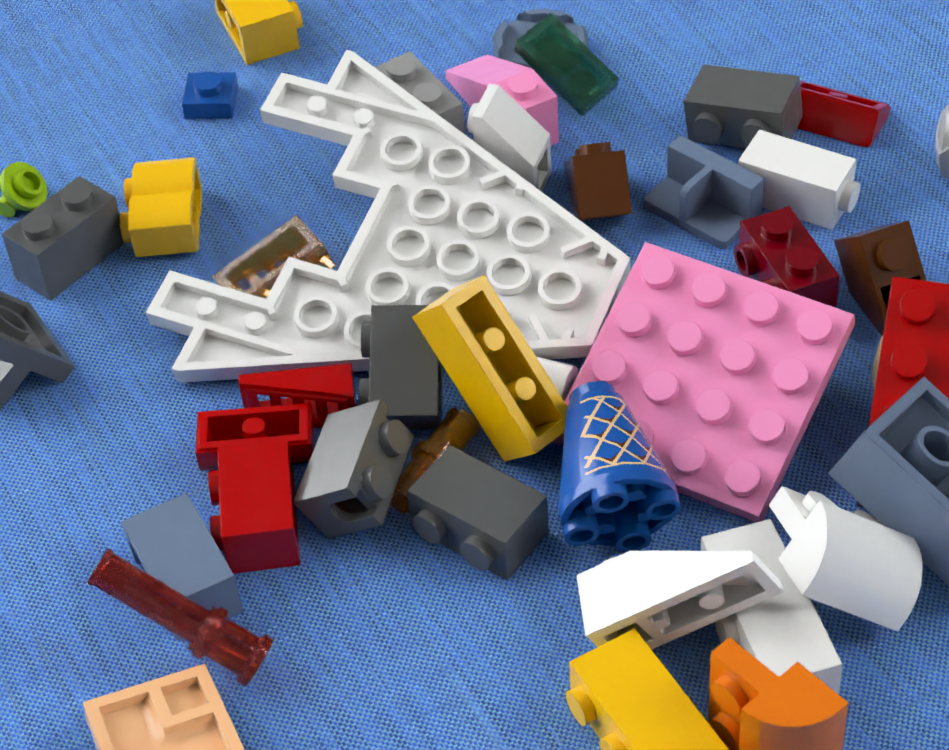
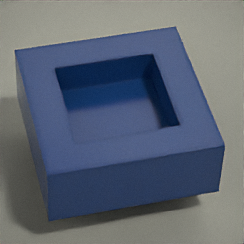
M206 71L202 73H188L182 100L184 118H233L238 92L236 72Z

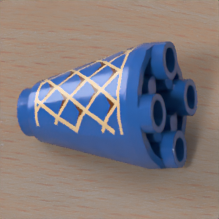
M603 381L582 384L571 392L565 418L558 505L565 542L572 546L586 544L616 545L617 549L622 552L639 551L651 543L652 533L657 532L680 512L681 503L676 484L628 405L615 392V388L610 383Z

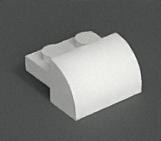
M781 486L769 506L792 540L778 560L801 595L899 631L914 608L922 582V557L915 539L884 526L865 511L855 510L854 513L839 508L830 499L818 492L809 491L807 495Z

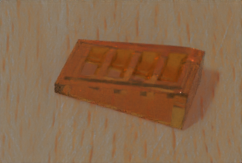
M295 215L212 277L218 285L266 299L288 257L326 268L333 267L334 263L324 244L299 216ZM281 260L285 261L278 267L275 265V263ZM265 269L268 274L260 279L256 272ZM244 278L252 285L245 291L236 283Z

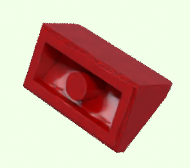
M800 80L803 117L797 127L798 129L862 147H869L875 141L890 115L891 107L889 104Z

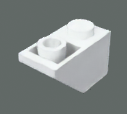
M489 83L480 102L473 103L467 119L468 133L473 134L474 142L542 192L552 173L550 133L503 88Z

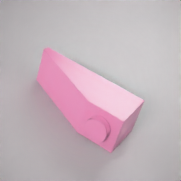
M487 54L445 71L446 79L470 107L473 103L480 102L489 83L499 85L550 133L551 145L559 143L557 95L532 68Z

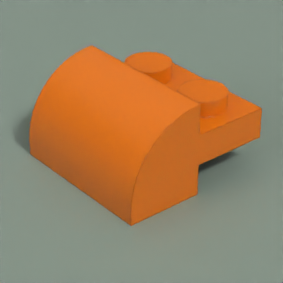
M730 637L711 652L708 723L729 750H843L849 703L799 662H796L778 677Z

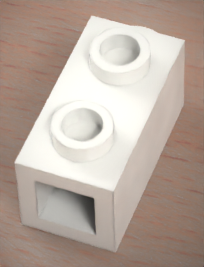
M758 130L738 160V165L764 178L763 208L774 211L790 206L799 220L833 230L843 212H852L858 200L860 183L854 181L855 158Z

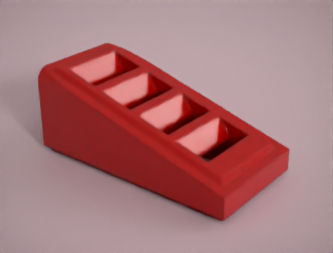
M352 363L238 375L244 408L311 403L315 428L323 427L328 414L357 406ZM258 394L268 395L270 400L259 401Z

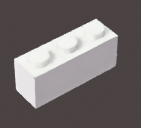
M767 519L701 537V551H752L781 581L783 593L716 621L715 626L720 642L723 643L727 638H732L778 677L796 662H799L839 694L843 664L811 599L801 595L778 560L785 550V546L772 520Z

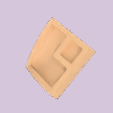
M205 663L83 702L85 718L97 750H245Z

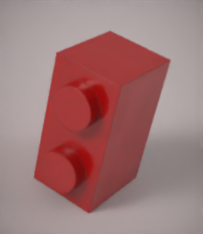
M287 438L217 446L218 470L208 471V483L212 506L220 505V515L210 516V533L220 551H224L227 564L233 574L301 565L297 508L293 504L296 495L295 480Z

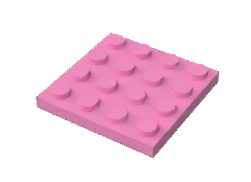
M645 242L564 402L568 406L571 392L582 384L593 381L610 383L615 388V392L628 405L676 484L677 492L750 521L760 522L764 520L768 512L769 504L775 497L855 326V317L853 313ZM564 433L553 440L552 443L563 447Z

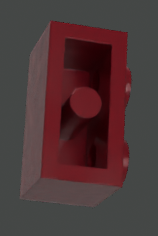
M790 206L740 221L739 245L734 248V257L737 267L743 276L837 308L840 275Z

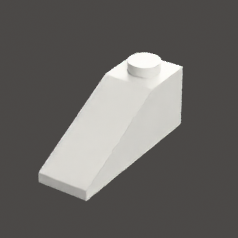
M628 551L617 557L609 558L602 564L577 575L585 636L597 647L635 628L652 650L783 593L781 581L752 551Z

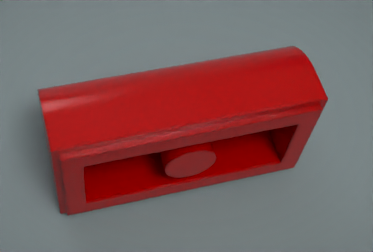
M300 403L198 412L195 454L200 471L218 469L217 446L287 438L292 463L309 462L316 445L312 404Z

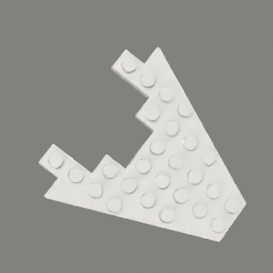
M346 50L328 84L281 72L260 109L262 120L265 124L346 145L347 148L332 174L335 188L374 198L338 271L288 257L270 293L264 299L169 270L146 311L150 325L189 336L171 368L175 379L180 382L238 379V375L347 363H352L353 372L369 371L370 358H362L361 326L362 324H371V305H430L453 288L485 274L536 357L548 360L583 358L588 356L630 273V257L355 52Z

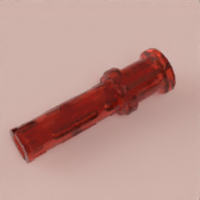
M109 548L87 581V584L97 587L132 608L140 615L147 617L189 642L187 649L191 651L193 657L199 660L206 656L236 674V682L246 687L259 669L274 641V638L268 634L259 637L228 618V610L221 606L219 608L212 606L210 610L204 608L169 587L161 580L154 578L114 554Z

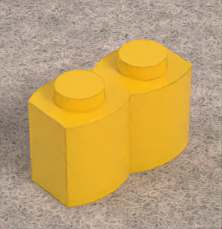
M196 157L134 163L132 178L124 179V197L128 212H121L120 228L124 243L132 242L135 257L198 252L200 244V216L202 212V182Z

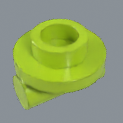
M14 162L2 171L0 187L3 194L0 198V215L11 218L18 209L33 211L46 201L48 194L47 185L43 176L36 168L24 162Z

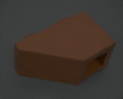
M610 142L586 144L579 146V149H575V156L570 157L564 162L574 216L582 221L631 214L625 150L611 151Z
M909 220L877 226L834 240L849 293L881 337L884 332L892 276L927 281Z

